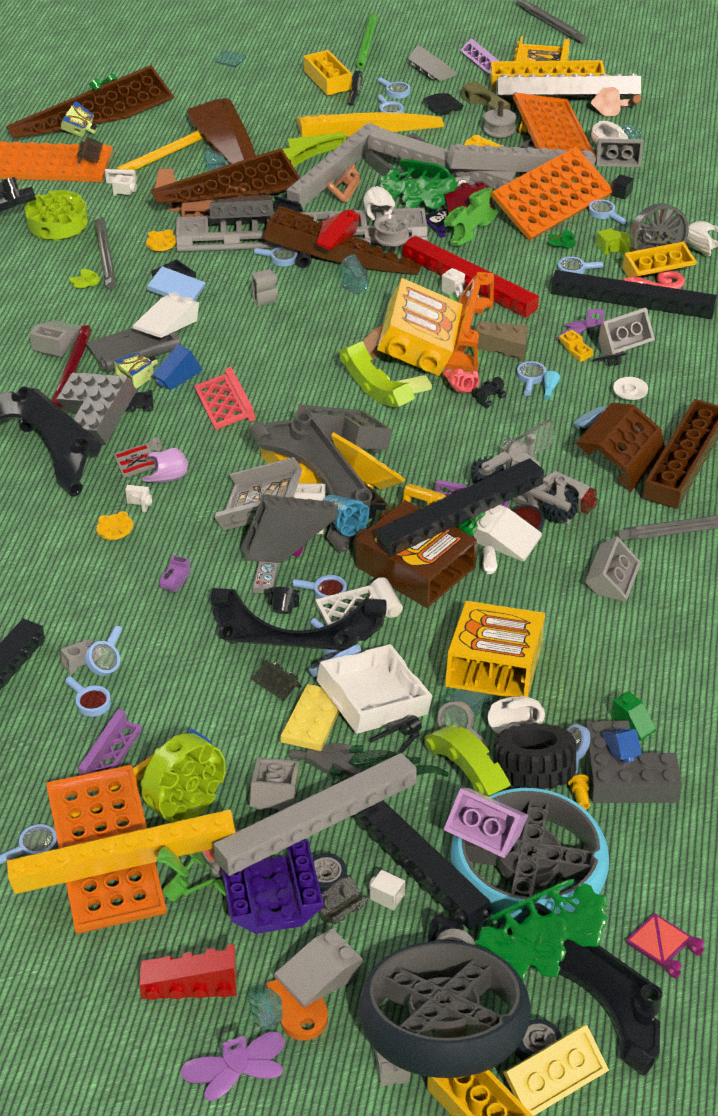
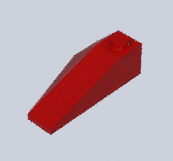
M346 209L328 218L322 223L316 245L332 250L356 233L361 215L357 214L354 210Z

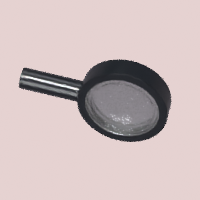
M356 70L353 74L352 92L348 102L350 106L354 105L356 95L361 93L363 85L362 71Z

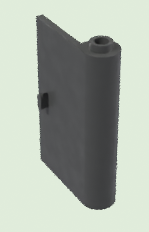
M131 328L87 342L86 346L98 361L101 370L110 372L115 370L114 361L135 353H141L146 358L158 356L173 351L178 344L181 345V341L176 332L160 338Z

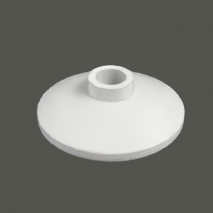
M624 377L614 383L613 390L621 398L637 400L647 395L648 385L639 378Z

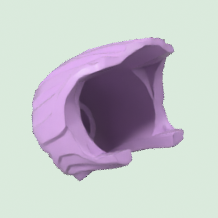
M171 448L163 452L148 453L147 457H153L156 461V470L152 475L142 477V481L170 482L181 479L187 474L188 461L183 452L178 448Z

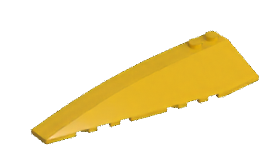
M407 113L319 114L296 117L301 137L345 132L346 137L356 133L366 123H372L391 132L444 127L441 117Z

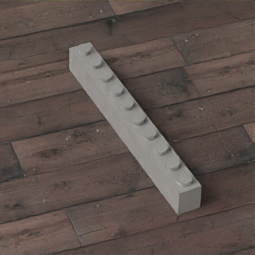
M366 123L287 189V199L298 201L303 208L322 192L328 183L335 181L350 164H355L365 155L371 133L375 127H380L372 123Z
M375 127L369 137L368 149L400 159L436 163L445 167L450 172V175L456 177L469 175L470 180L474 182L484 181L493 189L500 188L513 181L516 177L517 171L451 169L447 162L448 149L382 128Z
M456 144L450 145L447 162L451 169L529 172L568 150ZM588 150L581 151L594 166L596 158L593 153Z
M402 753L213 843L215 861L228 876L241 871L417 784L416 767Z

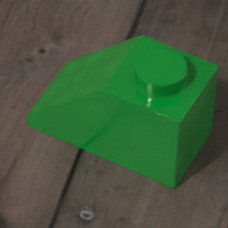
M626 691L613 700L611 717L615 721H629L630 729L637 730L640 741L656 731L644 703L630 691Z

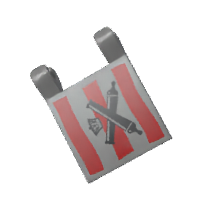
M159 437L151 439L146 444L114 453L123 478L156 468L155 459L147 457V454L151 453V450L158 451L162 449Z

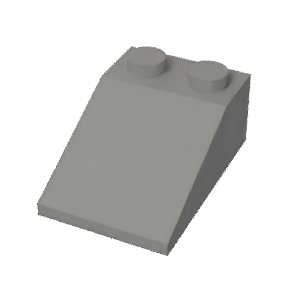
M257 757L251 781L250 807L260 810L274 808L282 811L294 805L300 761Z
M332 928L309 942L274 974V977L305 1008L357 979L363 959Z

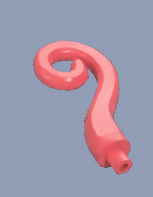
M670 270L658 273V283L640 277L622 279L676 289L682 288L685 283L683 275Z

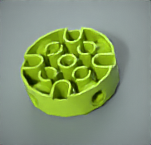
M67 190L48 191L49 194L41 196L38 194L35 201L26 203L24 211L28 230L39 239L59 241L63 238L81 234V231L87 226V204L77 193Z
M194 733L175 735L162 747L157 748L141 780L142 798L147 807L169 822H178L200 816L213 803L217 796L215 791L218 788L219 782L223 783L226 774L225 758L221 750Z

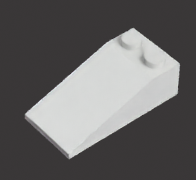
M169 293V295L162 297L133 325V329L162 338L196 322L199 302L193 301L189 297H181L177 293Z

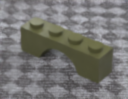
M477 81L462 86V99L469 104L485 105L489 111L498 109V101H503V109L510 110L508 102Z

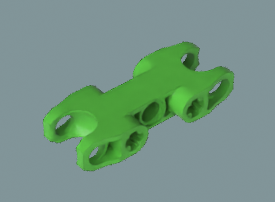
M484 188L474 192L469 196L471 204L467 208L461 206L448 214L444 224L445 227H454V236L450 240L451 246H459L469 242L475 237L473 229L477 225L479 227L486 226L496 218L499 209L498 207L491 208L489 204L493 191L492 188Z

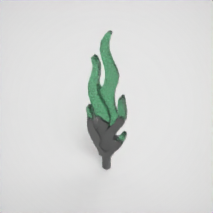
M333 743L324 745L321 751L308 749L307 752L290 750L289 758L306 760V763L313 765L320 771L339 777L341 772L347 775L353 772L355 774L361 773L398 755V753L388 750L363 752L362 745ZM405 756L413 765L421 762L420 757ZM415 766L416 776L426 773H435L445 777L449 775L447 771L437 766Z

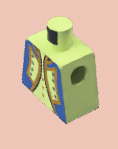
M76 101L61 123V129L81 137L84 136L86 131L95 134L98 126L92 124L94 115Z
M141 353L117 359L114 361L115 375L128 376L134 387L138 388L153 378V367L158 364L155 356L146 358Z

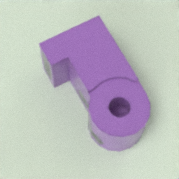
M173 555L170 566L161 576L160 588L177 592L191 573L189 559Z

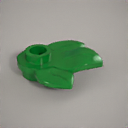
M567 229L563 231L562 235L550 233V240L547 242L552 246H563L566 249L576 244L574 234Z

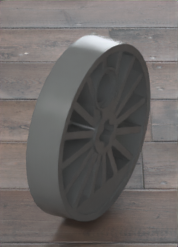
M666 203L648 206L639 213L632 224L630 244L633 251L668 245L667 241L671 242V244L686 243L689 233L687 218L681 210ZM647 218L651 225H647L643 221Z

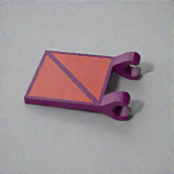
M656 913L626 940L628 945L663 967L673 978H678L681 975L680 969L682 965L680 962L672 959L686 945L695 955L699 956L704 952L702 947L705 945L702 939L690 936Z

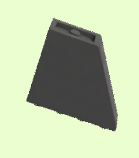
M270 195L237 196L210 202V219L273 215V202Z
M263 495L242 546L246 560L283 563L338 517L339 513L334 502Z

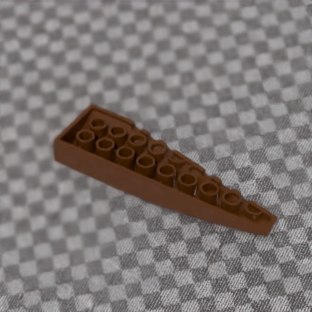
M227 98L215 99L187 109L186 112L192 125L195 128H199V133L206 136V140L213 144L212 147L223 158L228 159L227 163L229 165L256 156L247 131L231 100Z
M282 148L152 189L150 192L157 204L272 194L287 190L300 179V176Z
M282 206L278 207L267 222L264 240L271 244L282 245L286 249L292 248L339 263L389 272L418 274L422 265L406 258L399 259L395 253H385L379 246L374 248L369 245L370 242L351 235L332 250L318 246L316 243L323 221L318 223L313 221L314 217Z

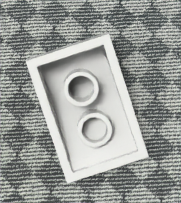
M502 505L486 511L485 516L477 521L478 527L474 534L477 543L483 546H492L496 551L524 562L542 537V533L509 508Z

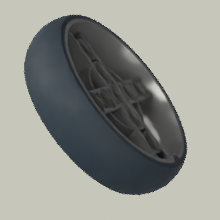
M454 941L418 943L388 955L368 975L359 1000L361 1025L374 1049L387 1061L403 1070L435 1078L471 1076L499 1065L519 1047L527 1032L531 1015L530 999L524 982L517 971L505 959L482 947ZM488 989L500 997L511 1011L506 1015L497 1014L481 1006L479 997ZM386 998L408 1008L410 1017L400 1026L394 1024L380 1011L379 1006Z

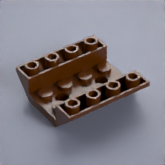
M613 402L576 442V445L587 455L590 456L597 449L623 472L617 481L630 492L659 459L665 449L662 430L635 405Z

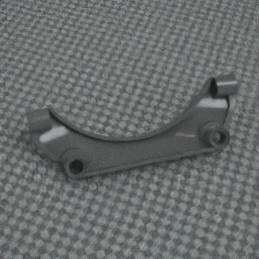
M299 410L295 415V421L269 422L265 425L262 422H256L250 427L249 433L262 449L284 454L291 458L294 457L316 474L321 482L325 484L329 495L360 500L370 509L372 493L309 411ZM333 523L327 534L328 540L338 553L352 547L356 536H344L337 531Z

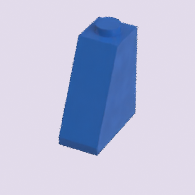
M178 344L152 375L155 377V383L159 387H165L171 391L200 373L203 369L192 352Z

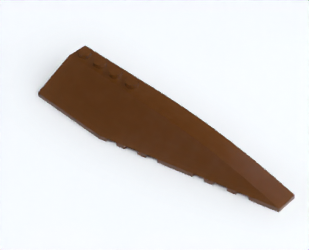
M150 65L102 85L96 91L94 89L7 125L6 128L13 138L63 130L61 129L62 120L75 101L94 115L92 124L130 118L174 99V95L153 66Z

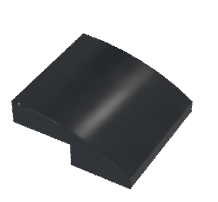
M438 93L423 99V102L439 114L449 115L451 109L462 111L464 106L449 93Z

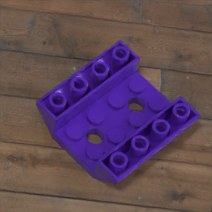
M308 839L301 840L287 847L286 856L263 859L230 876L222 869L231 922L255 934L302 927L324 907ZM267 876L273 877L272 879H264ZM280 909L278 912H271L270 910Z

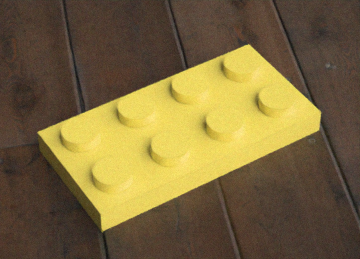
M306 685L281 735L282 743L317 751L322 750L340 713L322 687Z
M582 1025L505 1070L503 1073L514 1096L534 1116L609 1071L588 1026Z

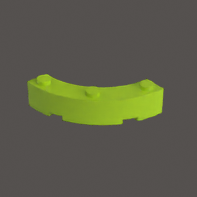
M363 341L353 343L338 351L341 362L345 364L363 392L379 403L390 407H400L415 399L409 382H392L389 376L380 368H375L370 361L372 357L368 353Z
M449 725L424 737L425 745L432 752L433 756L441 754L454 761L470 779L474 791L489 797L511 786L499 763L494 764L487 755L490 752L488 748L466 728H456L455 725Z

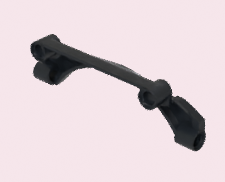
M23 386L17 394L12 391L0 394V423L14 418H22L32 423L42 433L48 443L54 461L58 485L72 497L79 495L83 489V485L79 480L84 470L87 455L96 456L101 450L100 441L39 389Z
M213 588L211 592L213 615L219 626V636L231 644L249 643L344 651L356 645L357 639L359 641H366L382 628L387 611L386 599L365 598L351 613L335 623L312 630H288L273 626L258 618L245 605L235 589ZM233 629L232 636L227 637L228 631ZM349 637V643L346 646H342V640Z
M534 903L539 915L546 916L552 912L544 905ZM527 908L526 918L529 917L531 913L529 908ZM511 927L507 930L510 936L513 934ZM565 940L563 946L566 949L564 959L559 962L560 970L558 975L582 987L602 1006L617 1034L620 1060L640 1075H646L660 1054L661 1022L655 1016L661 1008L663 996L661 988L600 945L597 947L581 946L572 940Z

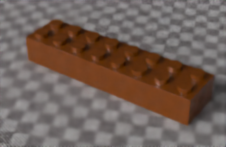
M698 399L693 400L645 481L644 499L677 509L680 507L718 439V405Z

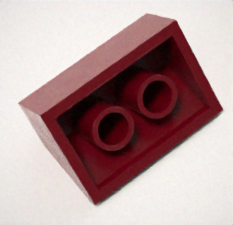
M478 181L471 185L469 183H461L454 191L443 195L445 197V204L442 207L448 213L461 206L467 208L471 204L470 195L490 187L484 181ZM490 197V207L494 208L492 197Z

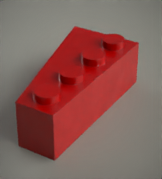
M235 944L227 945L226 950L216 951V948L206 949L205 954L193 955L192 952L183 953L177 959L167 956L141 961V998L156 1000L158 998H226L237 996Z

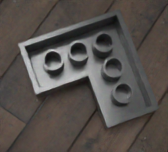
M72 372L57 400L67 413H77L74 420L99 440L101 444H107L137 390L128 376Z
M298 405L297 412L299 410L309 411L330 439H332L331 435L334 432L363 450L367 448L374 452H381V450H388L392 429L363 410Z
M586 721V728L590 732V745L586 754L592 803H679L682 783L677 753H642V755L635 757V761L623 763L622 760L614 759L602 733L620 728L630 729L629 721Z

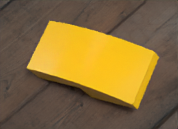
M570 330L559 336V340L579 362L594 356V350L584 344L583 337L575 331Z

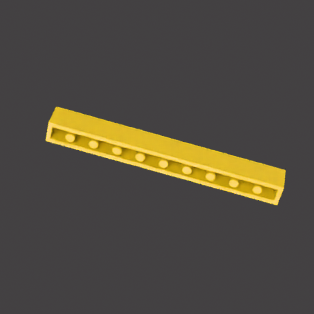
M230 809L8 860L9 882L14 893L18 894L157 862L158 853L163 847H168L178 857L214 849L213 843L236 833L232 812Z

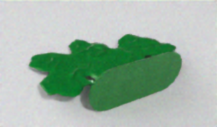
M411 159L399 160V165L405 171L404 173H400L397 168L389 170L387 175L380 177L379 181L381 183L380 187L387 190L392 198L403 193L402 200L406 203V208H415L420 202L424 201L426 207L437 209L445 204V197L443 195L454 191L458 185L455 177L451 176L445 167L436 163ZM407 175L403 180H398L401 176ZM411 175H416L420 177L418 179H414L411 177Z
M574 879L567 880L489 918L491 921L505 917L506 923L504 927L500 929L489 926L482 927L479 939L475 941V945L505 959L517 971L522 980L525 979L530 966H535L542 976L557 978L560 970L559 962L564 959L566 949L563 946L565 940H572L581 946H599L602 930L606 927L608 920L604 912L608 905L607 897L596 894L592 886L585 883L578 885L572 897H563L559 895V892L574 883ZM550 896L555 902L553 911L546 916L539 915L534 903ZM577 898L579 900V904L574 903L573 899ZM561 902L564 905L568 902L575 907L574 912L564 910ZM528 906L531 913L523 923L519 924L511 917L512 913ZM557 907L561 910L558 915L556 914ZM510 927L513 933L511 936L507 933Z

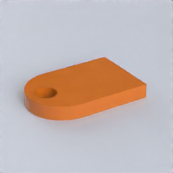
M278 980L266 983V988L280 1025L289 1037L296 1040H311L323 1033L328 1024V1010L323 998L303 1008ZM310 1023L314 1025V1028L304 1030L302 1025Z

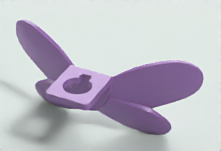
M588 309L587 320L564 324V326H569L570 328L560 335L570 330L579 334L588 327H601L602 322L606 321L603 320L604 310ZM594 313H598L600 315L599 319H590L591 315Z
M279 1032L265 1033L255 1039L247 1048L245 1036L230 1040L222 1044L223 1058L202 1057L190 1060L181 1069L182 1078L190 1083H210L205 1090V1098L209 1101L217 1100L233 1087L241 1073L260 1079L279 1077L283 1072L282 1066L270 1060L281 1052L285 1045V1040ZM239 1044L235 1049L231 1050V1046Z

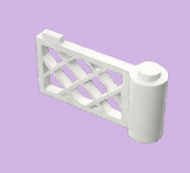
M383 577L374 580L369 586L315 600V604L326 625L338 621L331 622L330 617L332 615L340 619L347 616L350 610L353 611L357 607L354 606L356 602L361 603L365 599L359 596L369 593V598L386 599V616L389 618L397 617L403 610V606L388 579ZM343 599L352 600L350 604L341 602ZM329 603L333 606L331 609L323 607V605ZM337 607L346 609L344 613L335 611Z

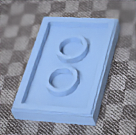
M162 266L147 285V290L163 296H167L169 293H177L181 297H189L195 301L205 288L206 282Z

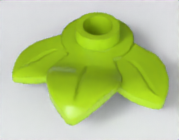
M81 269V276L69 277V281L74 284L73 287L75 288L94 287L100 283L98 274L88 269Z

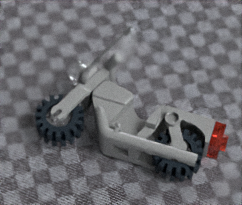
M546 420L514 440L508 437L501 442L500 449L502 453L494 458L490 456L487 459V456H483V460L480 457L478 462L474 461L471 466L472 483H478L529 458L540 466L534 455L550 446L554 441L553 422ZM557 471L543 478V484L512 499L521 505H533L540 509L548 520L551 518L552 522L557 520L558 523L562 522L566 525H569L573 516L576 515L577 504L578 512L588 515L590 510L594 509L598 503L596 489Z

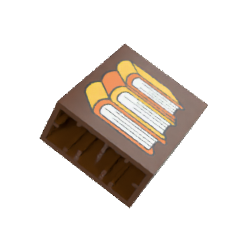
M404 500L393 510H385L379 520L369 529L363 528L356 534L353 540V547L356 549V567L376 579L382 577L388 579L393 589L428 608L476 568L477 539L453 527L389 557L377 545V529L421 509Z

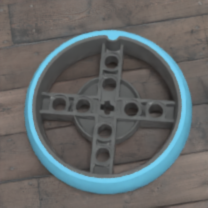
M517 788L489 796L528 815L519 838L505 858L454 835L451 847L452 865L490 900L491 916L534 896L535 887L544 886L553 881L557 876L582 880L571 889L559 893L563 897H572L574 890L583 883L591 885L593 891L599 895L607 878L609 870L608 846L598 823L578 803L552 791L537 788ZM547 821L570 831L583 843L587 850L561 846L559 840L546 830ZM470 862L498 866L503 876L513 883L511 894L485 881ZM550 896L536 902L544 905L550 911H553L555 902ZM577 898L573 899L574 903L579 904V900ZM561 902L564 910L574 912L575 907L568 902L566 905ZM528 906L512 913L511 917L515 921H525ZM559 907L556 909V914L558 915L561 912ZM505 917L498 919V921L506 923Z

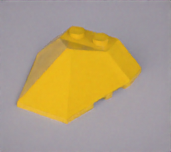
M332 433L331 436L337 449L362 482L371 489L375 486L381 490L405 481V478L376 460V458L338 434Z

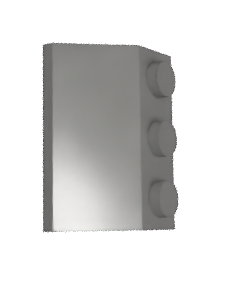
M419 45L416 46L408 58L412 61L411 65L417 69L420 67L419 70L424 74L428 73L427 76L433 80L436 78L442 81L457 75V72Z
M599 138L596 148V166L641 167L644 139Z
M647 308L602 322L598 340L603 356L612 355L655 340Z
M616 536L600 544L585 582L597 595L626 601L641 561Z

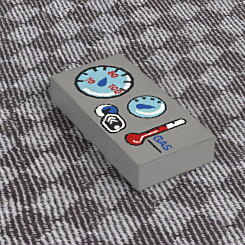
M259 561L253 593L268 594V589L274 587L278 563Z

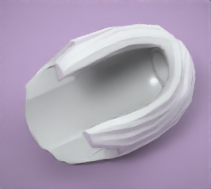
M600 121L592 128L591 137L596 145L599 138L628 139V136L620 126L609 121Z
M380 186L371 187L364 196V207L372 220H375L371 212L374 208L378 207L385 215L391 214L395 206V201L391 194Z
M696 221L689 226L686 242L704 256L709 257L711 256V249L718 248V241L713 240L707 231L714 230L718 232V227L705 221Z
M524 696L508 697L491 705L487 716L488 724L494 732L499 734L502 730L509 729V727L514 725L519 726L523 723L542 724L545 718V711L539 701Z

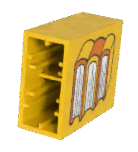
M401 278L389 301L377 350L440 376L454 351L463 304Z
M466 601L448 651L445 687L505 697H528L542 648L545 613Z

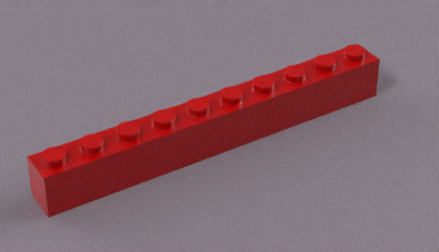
M416 235L403 244V257L441 276L451 268L464 273L465 288H467L477 272L492 273ZM494 274L495 303L525 318L538 310L539 295ZM490 284L480 285L478 294L485 298H490Z

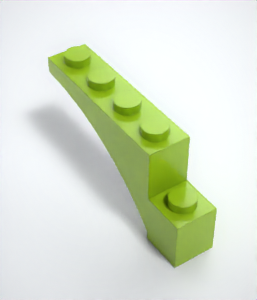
M341 132L287 139L288 148L282 150L295 168L301 162L315 155L335 150L346 141V134Z
M612 228L597 232L596 245L604 254L619 251L624 256L625 253L633 252L630 244V233L612 230Z

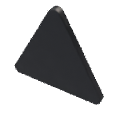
M622 351L612 355L593 358V361L607 359L608 366H613L612 359L616 358V364L619 365L621 364L620 356L628 355V352Z

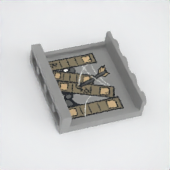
M292 457L230 474L235 486L227 508L215 514V518L223 531L251 524L263 495L294 497L302 474V469L296 459Z

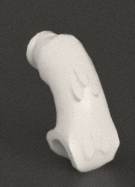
M488 545L482 551L484 555L483 571L486 574H492L497 568L495 549Z

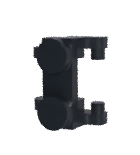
M494 377L491 382L490 380L485 381L479 390L477 387L472 390L473 396L486 409L493 404L492 401H487L489 395L495 396L498 394L500 398H505L507 395L503 389V379L500 377Z
M153 391L136 392L125 411L135 412L136 409L142 408L146 412L153 411Z

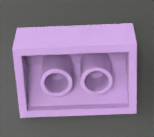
M460 788L444 830L505 858L519 838L528 815L470 788Z

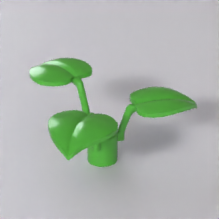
M163 847L159 851L157 861L165 863L177 871L175 877L162 889L163 893L171 901L175 902L183 894L187 897L190 893L210 884H213L227 898L225 884L221 879L216 880L213 878L188 889L190 885L186 879L189 876L188 870L195 861L202 867L206 865V860L201 852L188 854L191 860L185 867L180 858L168 847Z

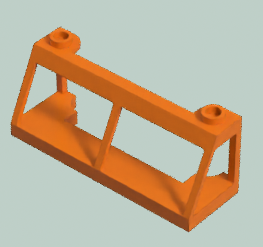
M477 272L461 295L459 303L463 304L454 351L444 369H463V371L478 372L479 334L477 331L472 330L471 326L475 313L483 314V310L487 307L493 309L494 274ZM490 284V298L478 297L480 285ZM471 287L470 295L465 296V294ZM466 346L474 347V359L471 354H465Z

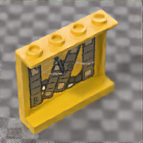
M521 36L520 41H517L514 61H567L570 39H564L563 47L523 44V36Z

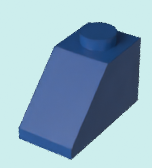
M620 728L602 733L614 759L627 763L635 761L636 756L642 755L636 729Z

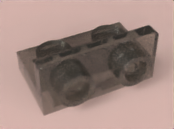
M86 136L85 141H81L76 156L79 157L77 163L80 164L83 158L97 163L103 143Z
M265 660L252 677V680L284 702L294 687L298 689L302 687L297 681L299 678L291 671L288 673L284 672V668L274 661L272 664Z
M346 875L321 891L324 907L318 913L323 922L338 924L345 919V915L349 912L360 910L363 907V903L368 901L366 895L360 894L352 876Z

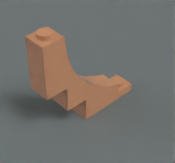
M159 169L155 188L176 182L174 169ZM205 199L171 202L168 204L169 211H182V217L210 216V202L214 201Z

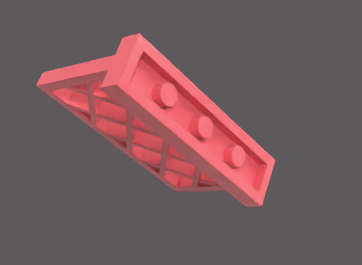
M232 367L226 368V374L194 385L215 430L245 418L249 422L256 420L252 405ZM225 381L223 386L217 385L218 383ZM209 388L207 392L200 391L201 389ZM214 389L219 390L217 394L212 393ZM224 391L230 392L228 396L222 394ZM208 397L214 398L212 402L206 401ZM219 399L225 400L222 404L217 403ZM229 401L235 402L233 406L227 405ZM213 407L219 408L217 412L211 410ZM226 409L230 411L228 412V414L222 413L223 410ZM235 411L242 412L241 414L233 415ZM218 418H224V420L216 423Z

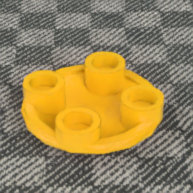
M170 229L160 232L151 231L148 233L149 237L146 240V245L154 251H165L176 245L177 238Z
M124 511L109 516L102 515L98 519L99 523L96 531L103 539L116 540L128 535L132 531L134 523L128 517V513Z

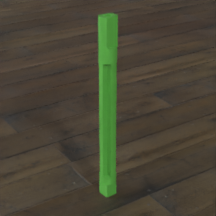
M375 13L369 15L356 61L359 69H363L366 64L378 20Z

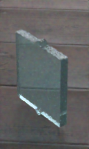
M224 51L215 60V63L236 68L240 63H243L246 55Z

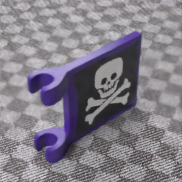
M445 209L425 215L427 224L437 232L440 238L445 237L444 231H446V228L451 227H445L444 220L449 214Z

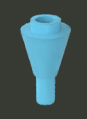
M555 371L544 373V398L547 400L551 398L552 391L561 379L560 375Z

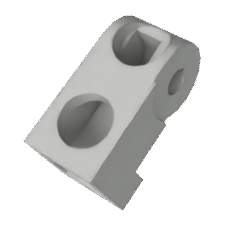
M85 640L60 649L61 665L69 675L76 672L77 667L86 664V651L94 644V641ZM95 647L92 650L93 662L98 661L102 656V651L99 647Z

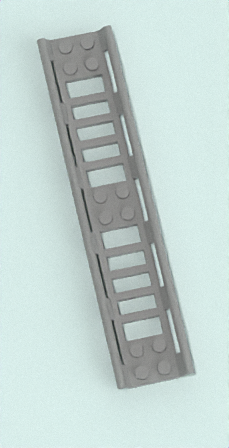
M424 208L392 209L391 214L402 215L408 219L409 228L407 231L412 235L409 239L416 235L428 241ZM380 209L371 210L376 219L384 215ZM354 210L357 214L361 215V227H357V231L353 235L365 234V238L361 239L370 242V244H379L374 238L375 227L367 226L366 219L371 218L366 210ZM342 211L300 213L314 217L313 221L317 222L327 220ZM210 216L177 217V252L277 248L282 245L269 242L240 243V239L264 238L266 230L258 231V223H267L272 216L210 219ZM252 223V231H242V224ZM221 224V232H208V225ZM226 224H236V231L227 232ZM224 240V244L193 245V241Z

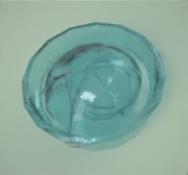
M632 124L620 125L628 139H638L641 133L640 128Z

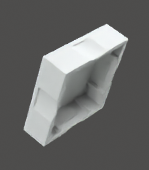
M391 644L369 649L355 655H345L321 661L319 665L317 682L356 734L397 723L411 715L417 717L428 715L432 695L418 677L408 669L405 661Z

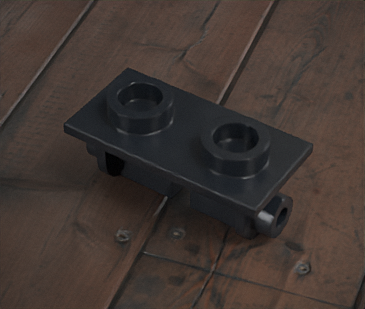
M274 195L276 202L273 203V211L282 206L297 212H304L298 201H291L285 197Z

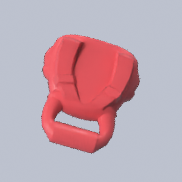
M445 369L443 371V375L456 392L472 393L474 388H478L480 380L477 371H472L471 373L464 372L463 369Z

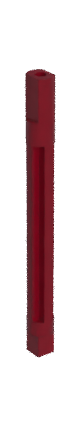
M90 325L81 326L52 398V401L61 409L62 405L57 400V397L72 372L76 373L86 343L92 333Z

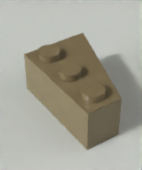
M487 321L477 323L476 331L479 334L478 349L492 353L498 351L505 353V356L509 358L511 355L519 357V361L524 362L528 325L490 323Z

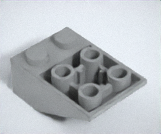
M57 320L37 324L29 333L32 350L62 357L76 341L81 326Z

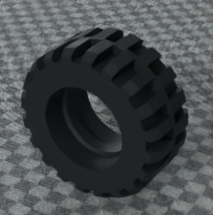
M547 723L514 725L509 727V729L502 730L495 738L494 764L499 763L510 784L515 788H537L544 790L545 788H556L558 785L562 786L567 781L569 782L576 773V741L568 730L561 729L557 725L551 726Z

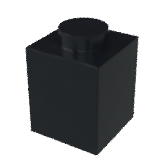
M620 174L612 182L611 190L613 192L611 196L625 200L633 190L634 178Z

